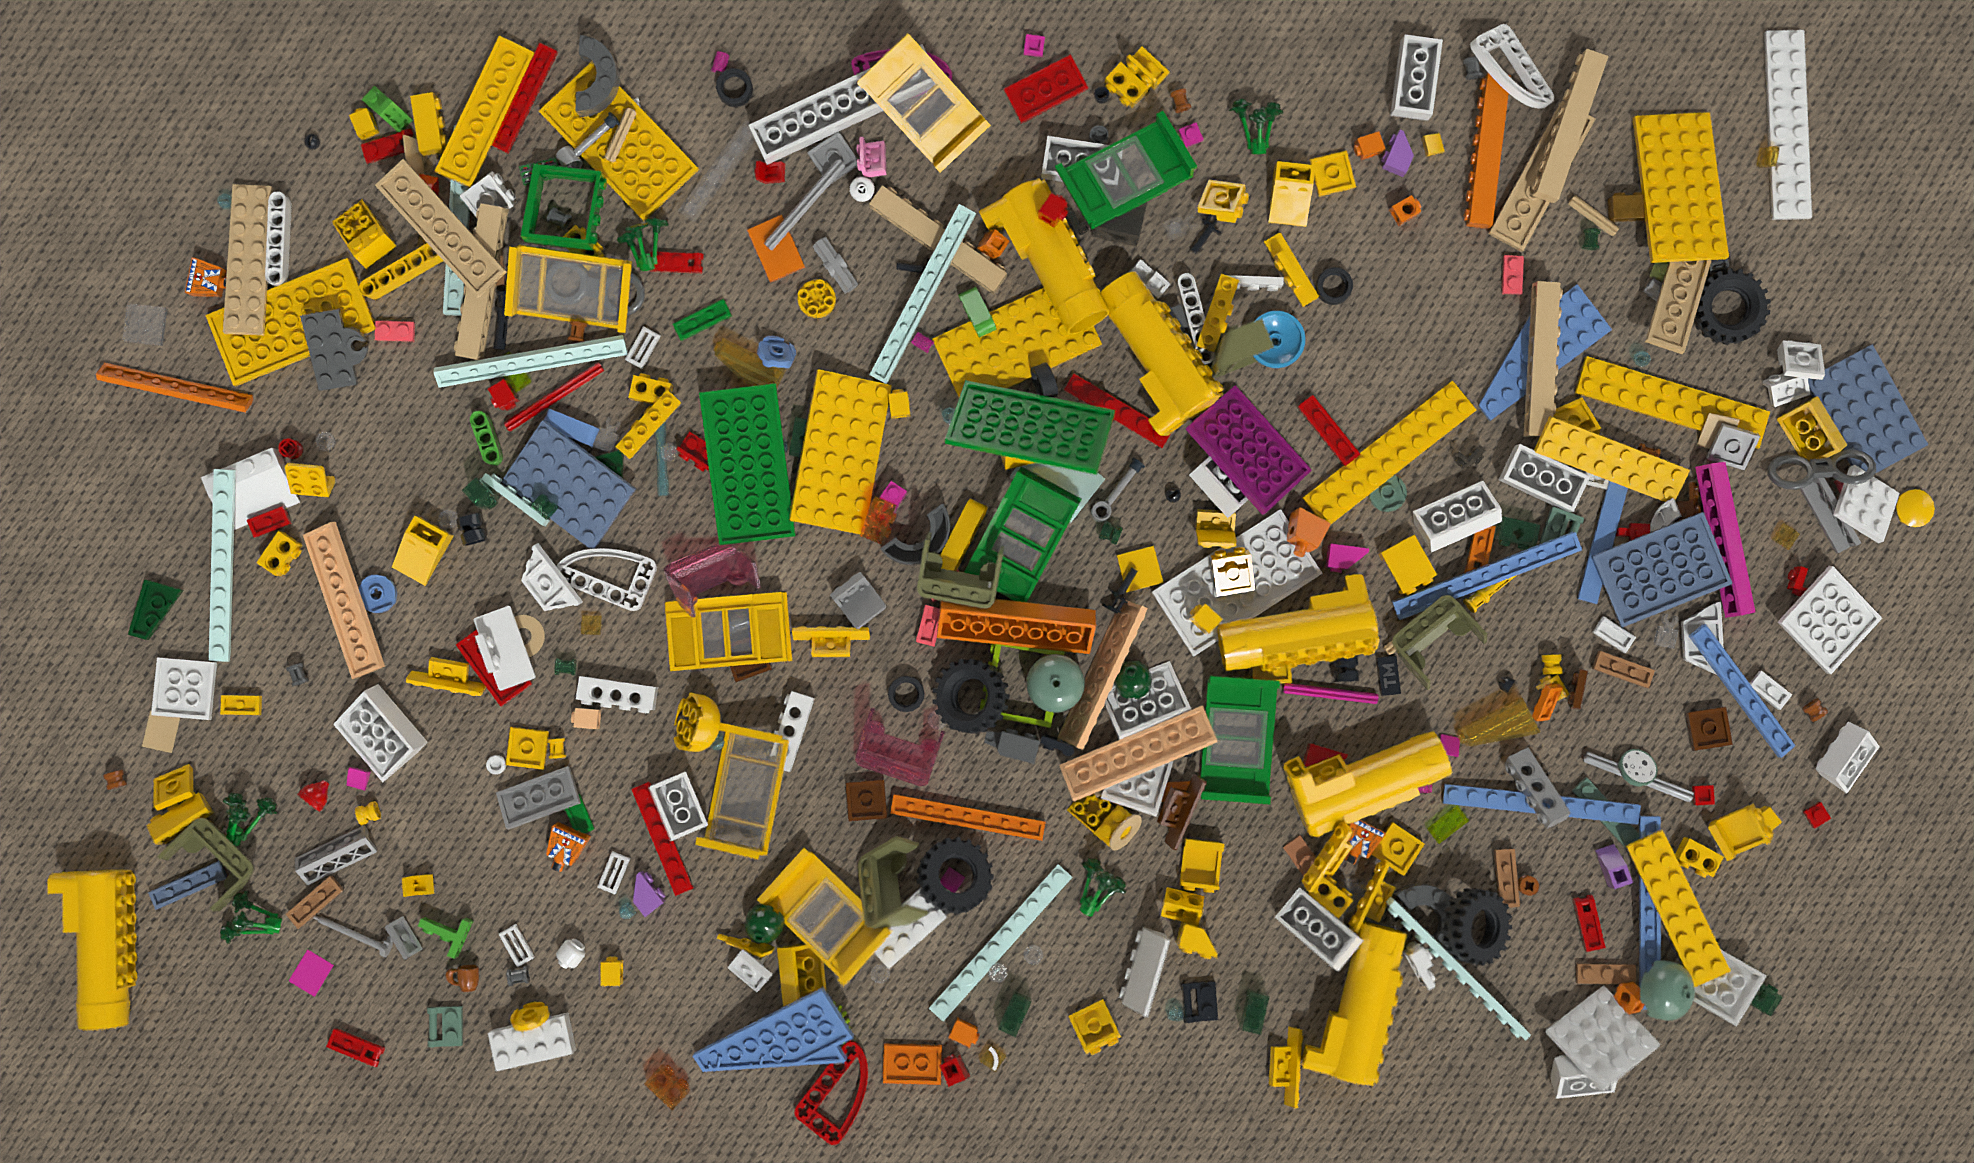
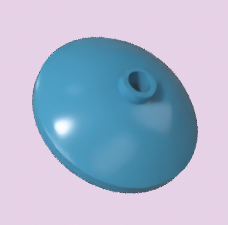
M1270 311L1259 316L1255 321L1263 319L1271 340L1276 338L1278 344L1273 345L1274 348L1253 357L1260 364L1269 368H1284L1294 363L1300 357L1305 347V332L1300 322L1291 314L1283 311Z

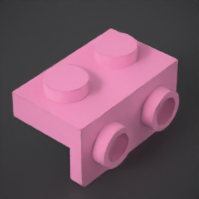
M859 137L860 144L857 145V153L860 156V159H857L858 170L862 171L863 176L867 178L887 175L885 142L865 143L864 137Z

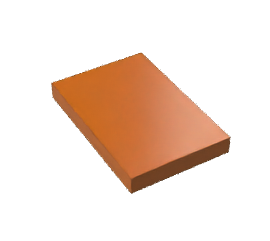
M782 215L747 230L770 283L805 268L790 232L783 237L773 250H770L764 244L783 222L784 218Z
M884 1043L883 1083L941 1085V1069L939 1065L942 1064V1045Z

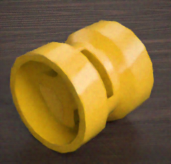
M1561 654L1541 655L1542 662L1544 663L1543 675L1563 674L1562 667L1560 666Z
M375 801L368 803L365 807L362 805L355 807V815L360 825L367 824L369 820L376 821L381 819V813Z

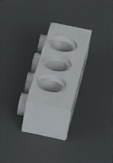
M1526 748L1509 756L1505 762V769L1510 776H1513L1518 790L1524 793L1526 802L1536 812L1538 821L1548 829L1566 820L1571 812L1530 749ZM1521 770L1527 771L1529 775H1524ZM1532 786L1537 787L1540 791H1534ZM1542 803L1549 804L1550 808L1544 807Z

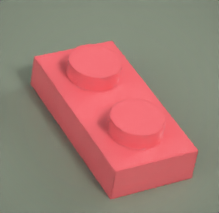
M1503 256L1502 294H1522L1524 256Z
M375 321L376 341L414 342L415 322Z
M925 605L916 642L935 647L940 608Z

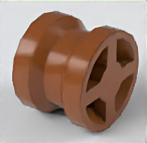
M1818 698L1810 701L1802 708L1804 713H1808L1811 722L1821 719L1828 713L1826 707H1822L1821 701Z
M123 770L103 775V778L107 781V790L127 785L126 781L123 780Z
M1523 875L1518 879V890L1521 893L1532 896L1538 892L1539 883L1534 877Z

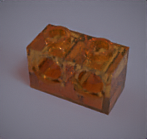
M875 497L869 507L860 536L882 544L884 538L888 539L892 530L889 526L894 523L897 513H894L896 505Z
M662 1063L644 1085L666 1106L673 1110L690 1092L689 1084L683 1078L678 1079L674 1075L675 1071L671 1066H665ZM657 1075H664L666 1077V1082L660 1083L657 1079ZM678 1088L680 1096H674L671 1093V1089Z

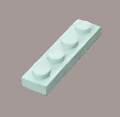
M485 473L481 480L542 526L546 527L550 520L546 518L547 513L540 508L534 509L531 506L533 504L524 496L522 499L517 496L516 493L518 491L510 485L505 487L501 484L502 479L494 473L492 475Z

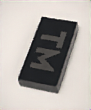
M1397 656L1376 658L1381 696L1401 694Z

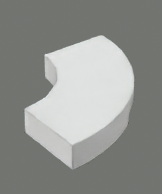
M1674 498L1662 504L1655 512L1650 524V532L1673 524L1675 520L1681 517Z

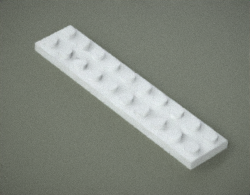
M1804 30L1764 32L1771 216L1772 220L1811 219Z

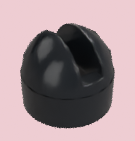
M1098 87L1095 90L1094 98L1098 103L1104 104L1109 100V90L1106 87Z
M315 134L305 136L304 144L308 149L315 150L319 148L321 141Z
M1172 487L1166 491L1165 497L1170 503H1176L1181 498V492L1179 489ZM1177 491L1178 494L1170 499L1169 496Z
M1504 676L1501 679L1505 683L1498 682L1502 691L1508 693L1515 680Z

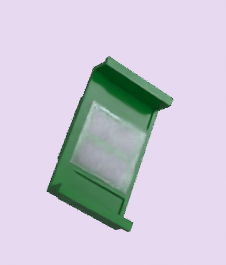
M1164 111L1156 114V122L1066 168H1064L1062 163L1055 166L1058 175L1091 229L1123 215L1192 178L1194 169L1197 168V164Z
M1021 466L964 573L980 576V571L984 564H997L1000 546H1005L996 591L1014 601L1027 603L1082 498Z
M1210 676L1208 678L1205 713L1218 742L1204 747L1202 751L1200 777L1206 781V785L1201 794V800L1271 804L1269 789L1277 689H1280V681Z

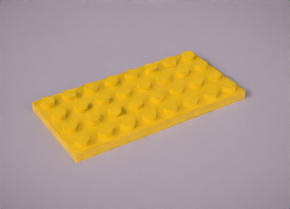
M589 63L539 112L574 149L604 123V119L609 116V112L619 122L626 108H631L636 112V116L615 162L606 160L605 154L618 125L612 129L609 128L581 156L595 171L602 172L605 179H607V184L645 221L699 169L620 86L616 97L606 109L592 116L580 117L575 111L576 92L584 91L591 87L597 75L596 66Z
M1710 112L1634 116L1633 126L1641 190L1644 197L1650 263L1727 259L1729 253Z
M343 259L267 290L264 335L224 334V308L205 315L233 386L241 385L310 357L300 318L301 315L340 308L344 327H354L363 334L376 329L366 299L359 292L360 284L350 259Z
M1044 288L989 312L997 330L980 338L971 321L932 338L958 397H960L965 380L1010 388L1031 378V368L1047 363L1050 368H1053L1102 345L1094 326L1077 334H1068L1059 316L1056 315L1055 309Z
M820 369L816 370L789 521L865 535L889 403L888 394L891 392L892 385Z

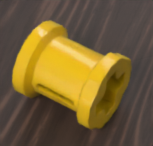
M565 738L547 740L550 743L549 759L566 757L563 745Z

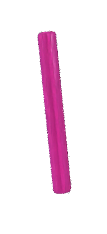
M1284 683L1283 692L1286 694L1377 704L1379 699L1376 693Z

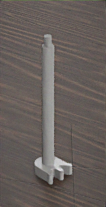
M314 916V919L318 920L319 923L380 950V955L385 958L392 949L393 940L390 936L382 944L327 918Z

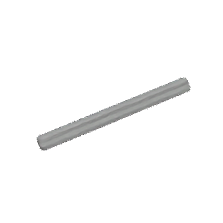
M837 159L769 236L764 242L766 247L773 250L845 168V164L840 159Z
M1591 752L1585 753L1583 758L1585 763L1622 776L1617 762ZM1655 778L1653 782L1647 785L1650 788L1690 802L1694 796L1693 791L1659 778Z

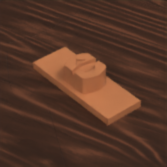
M1299 835L1283 847L1304 876L1316 859L1308 845ZM1320 884L1318 887L1319 893L1326 889L1328 885Z

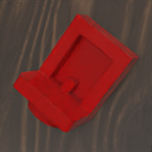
M756 161V168L754 170L756 180L764 184L785 182V163L780 161L767 165L762 161Z
M1798 566L1790 570L1788 574V580L1790 581L1787 589L1792 590L1793 595L1801 597L1807 590V588L1802 586L1808 568Z

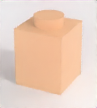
M575 708V712H572L571 723H574L573 727L600 729L601 710Z

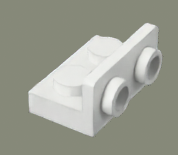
M1780 374L1772 375L1769 379L1763 380V385L1768 387L1770 403L1773 407L1810 395L1808 378Z

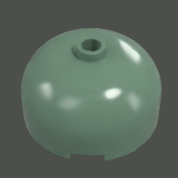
M1052 654L1040 658L1032 665L1027 675L1026 687L1029 697L1039 708L1048 712H1063L1072 708L1080 700L1084 691L1085 681L1081 668L1074 660L1064 655ZM1054 680H1059V687L1053 686Z
M1665 960L1654 961L1652 968L1648 973L1645 972L1642 978L1640 988L1641 1003L1645 1004L1646 1014L1652 1018L1666 1021L1679 1019L1692 1006L1695 995L1693 979L1690 973L1678 963Z

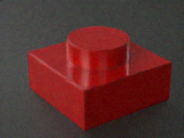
M1714 785L1692 786L1694 793L1693 805H1715Z
M1818 802L1803 811L1814 829L1831 819L1822 802Z

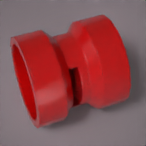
M289 438L282 440L278 447L280 454L290 459H297L303 453L301 443Z

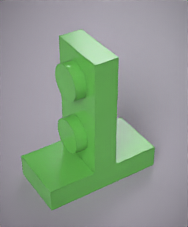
M375 86L362 99L398 133L403 131L412 122V119Z
M424 917L420 919L418 927L423 928L422 931L427 934L433 935L435 933L439 935L443 941H453L447 956L454 959L461 952L473 920L469 918L463 919L457 931Z

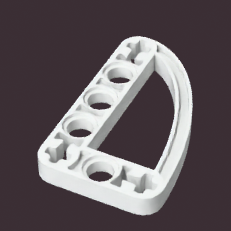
M1501 24L1479 35L1471 42V49L1483 67L1514 98L1533 108H1545L1554 101L1553 92L1508 25ZM1499 46L1501 47L1528 91L1519 86L1506 74L1489 51Z
M602 548L575 552L562 559L556 566L559 571L566 569L565 573L569 575L575 572L570 584L573 588L630 611H638L642 607L657 571L656 562L650 558L627 551ZM596 556L617 557L639 563L628 591L568 566L577 560ZM651 562L653 569L648 570L646 574L650 576L649 580L646 577L639 576L640 572L642 574L645 572L646 568L643 565ZM578 576H583L586 580L585 584L581 587L577 586L575 582ZM640 579L646 582V587L643 590L636 588V582ZM596 583L603 585V591L600 594H596L593 591V586ZM614 590H618L621 593V598L618 601H614L611 598V593ZM625 593L628 594V596L626 597L628 599L633 600L634 597H636L638 605H634L633 608H631V603L624 601V605H622L621 603L625 598Z

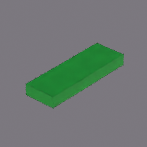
M721 299L673 323V327L680 341H683L732 317V314L725 300Z

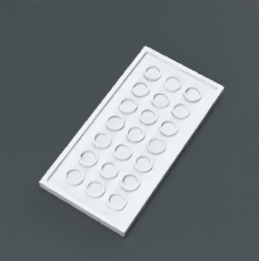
M1281 509L1236 537V547L1229 549L1221 547L1218 549L1225 550L1226 553L1234 552L1233 549L1237 547H1244L1245 550H1249L1252 559L1254 591L1217 596L1210 555L1152 591L1155 599L1193 657L1218 641L1217 626L1210 634L1205 635L1189 620L1192 616L1190 611L1196 605L1206 603L1223 619L1219 624L1240 619H1252L1323 574L1309 552H1306L1304 557L1294 555L1295 546L1287 541L1289 521Z

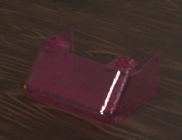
M717 543L670 563L664 568L665 577L678 604L692 618L696 616L694 604L698 601L696 594L726 581L740 586L749 581L757 589L761 588L756 562L736 544L719 545Z
M871 707L862 731L855 762L863 768L917 786H926L930 780L945 731L941 730L938 742L933 739H925L919 746L884 734L885 727L882 723L872 720L875 708Z

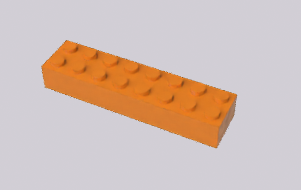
M995 599L993 605L989 608L941 601L937 622V638L1090 654L1096 628V610Z

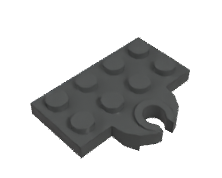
M340 308L301 315L300 318L319 391L357 385L358 380L354 365L367 357L369 346L357 350L353 347L354 340L365 341L367 339L365 335L354 327H344Z

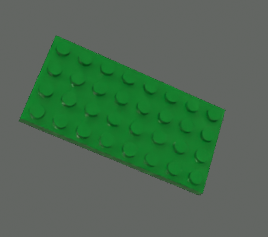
M965 380L945 437V444L1097 475L1115 416V410Z
M776 383L700 392L699 397L719 545L796 536L794 522L789 521L792 501Z

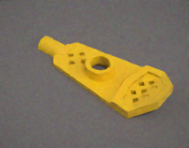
M722 934L717 936V939L725 941L726 944L740 950L743 949L745 952L760 958L771 954L775 949V946L765 943H753L747 938L739 939Z

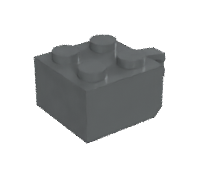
M1009 728L1006 729V732L1002 731L1001 733L987 731L984 743L996 747L1001 756L1032 764L1035 763L1040 743L1036 739V735L1025 733V736L1017 735V730Z

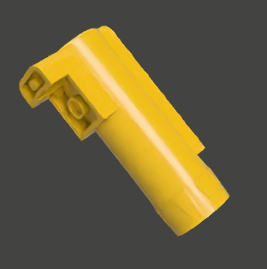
M1038 178L1024 182L1008 191L1001 199L979 210V213L989 232L995 229L998 232L1004 228L1006 229L1020 258L1024 260L1028 257L1055 309L1056 315L1059 316L1067 333L1070 335L1080 333L1101 322L1110 311L1093 280L1096 275L1089 261L1085 263L1087 259L1081 246L1078 245L1076 247L1078 242L1072 229L1067 230L1070 227L1066 218L1063 221L1060 220L1055 228L1038 218V211L1051 193L1045 179L1041 181Z
M1136 271L1119 277L1100 292L1110 311L1108 314L1109 319L1118 328L1147 372L1139 380L1160 410V412L1149 419V422L1159 435H1170L1188 420L1193 419L1211 407L1223 395V386L1219 381H1215L1211 368L1208 365H1204L1201 360L1202 355L1197 349L1194 350L1190 344L1192 343L1190 337L1186 333L1183 334L1180 329L1181 324L1169 313L1171 311L1169 306L1165 302L1162 303V301L1155 300L1150 289L1146 287Z
M1361 574L1345 576V587H1343L1341 592L1310 597L1309 609L1252 619H1240L1217 625L1220 654L1225 671L1261 665L1262 671L1272 672L1283 667L1294 668L1300 664L1313 665L1318 661L1325 660L1326 662H1331L1341 657L1348 659L1359 654L1371 655L1378 648L1379 644L1375 611L1369 600L1364 576Z
M1434 731L1409 738L1398 745L1348 765L1345 764L1340 755H1337L1307 768H1304L1300 757L1287 761L1283 766L1291 788V796L1302 824L1308 834L1315 837L1335 830L1341 821H1345L1347 824L1357 822L1364 817L1375 815L1379 811L1392 808L1404 801L1412 800L1420 795L1419 787L1430 785L1452 774L1446 751Z
M110 869L58 872L50 874L48 878L47 894L62 893L63 933H76V1013L78 1029L81 1030L109 1029L129 1025L130 998L128 987L135 986L137 981L135 965L137 961V953L135 952V942L137 940L135 922L137 917L135 913L136 895L134 893L136 876L132 870Z
M1363 921L1357 933V936L1363 942L1351 956L1338 1012L1329 1010L1321 1047L1305 1044L1301 1065L1305 1069L1328 1074L1344 1081L1373 1086L1379 1079L1380 1072L1377 1069L1384 1059L1382 1048L1383 1044L1387 1045L1389 1033H1387L1388 1025H1392L1394 1016L1391 1014L1392 1007L1397 1005L1398 995H1396L1397 987H1401L1403 976L1400 975L1401 972L1398 969L1403 957L1402 952L1407 933Z

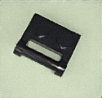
M1042 733L1040 744H1043L1042 748L1054 751V748L1061 750L1068 757L1073 755L1074 746L1072 744Z
M1215 981L1181 983L1185 1010L1183 1022L1194 1023L1218 1020ZM1191 989H1196L1198 1015H1193Z

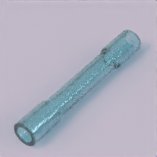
M665 421L655 432L658 496H669Z

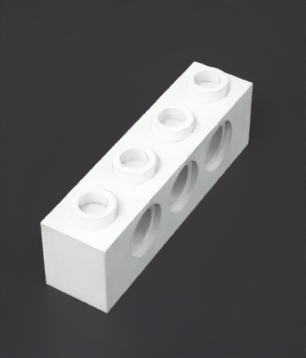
M579 676L576 699L581 700V704L586 705L598 702L600 707L611 708L612 705H619L621 710L630 711L631 707L638 708V712L649 713L650 710H655L658 687ZM596 687L602 689V695L599 698L594 695ZM615 690L621 692V698L618 701L613 698ZM635 692L641 697L638 703L632 701V695Z
M794 691L786 695L784 701L786 709L784 713L781 712L778 723L781 725L779 731L775 730L774 734L783 736L782 739L789 740V750L784 766V771L787 772L792 770L815 699ZM793 707L800 709L801 713L798 718L791 716L790 711ZM788 725H791L795 730L792 736L785 734L784 730ZM774 743L773 749H769L766 760L777 761L780 743Z

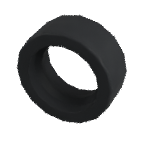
M731 68L725 70L717 79V94L724 104L730 107H740L751 99L753 85L750 77L741 69ZM739 77L744 81L746 90L740 98L733 99L724 93V84L729 78Z
M1331 267L1324 270L1315 284L1318 298L1329 305H1338L1344 302L1353 290V280L1350 274L1339 267ZM1337 275L1344 280L1345 290L1341 296L1331 297L1325 293L1323 283L1327 277Z
M1043 363L1032 367L1031 378L1037 394L1052 398L1057 397L1058 387L1049 365Z
M898 677L891 683L888 690L889 702L895 709L901 712L914 711L920 707L924 700V688L920 681L914 677ZM902 683H911L917 689V699L911 705H902L895 698V690Z

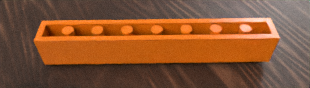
M1487 73L1481 79L1479 87L1482 90V97H1479L1477 103L1480 114L1479 116L1477 115L1475 120V127H1478V131L1473 138V146H1476L1475 153H1472L1470 164H1473V172L1470 171L1468 183H1471V188L1466 194V202H1469L1468 209H1465L1464 212L1466 226L1489 229L1493 225L1509 94Z

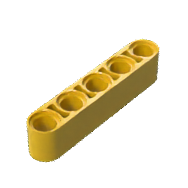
M426 243L364 279L359 285V292L368 298L379 299L441 263L443 260L438 254L433 256L434 250ZM422 258L421 263L417 265L418 259ZM405 267V272L401 275V270ZM389 276V281L385 284V279ZM373 286L372 292L369 293V288Z
M971 498L968 500L940 555L943 560L942 569L957 571L987 512L988 506Z

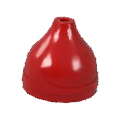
M322 780L318 783L306 785L297 795L320 812L328 800L329 783Z

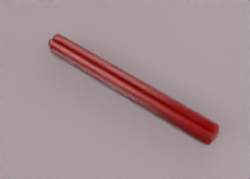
M599 362L595 363L505 421L504 426L508 431L514 430L604 371L602 365Z

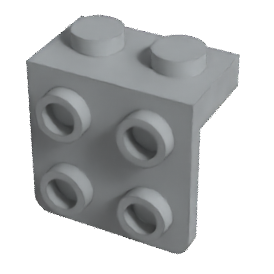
M861 572L851 576L846 583L837 587L830 594L856 629H860L886 608L884 601Z

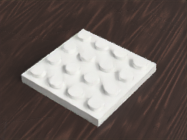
M1828 566L1782 616L1778 623L1827 674H1832L1879 623L1882 617L1833 566Z
M1604 985L1545 1032L1601 1093L1660 1046V1043L1640 1022L1617 1003L1613 994Z

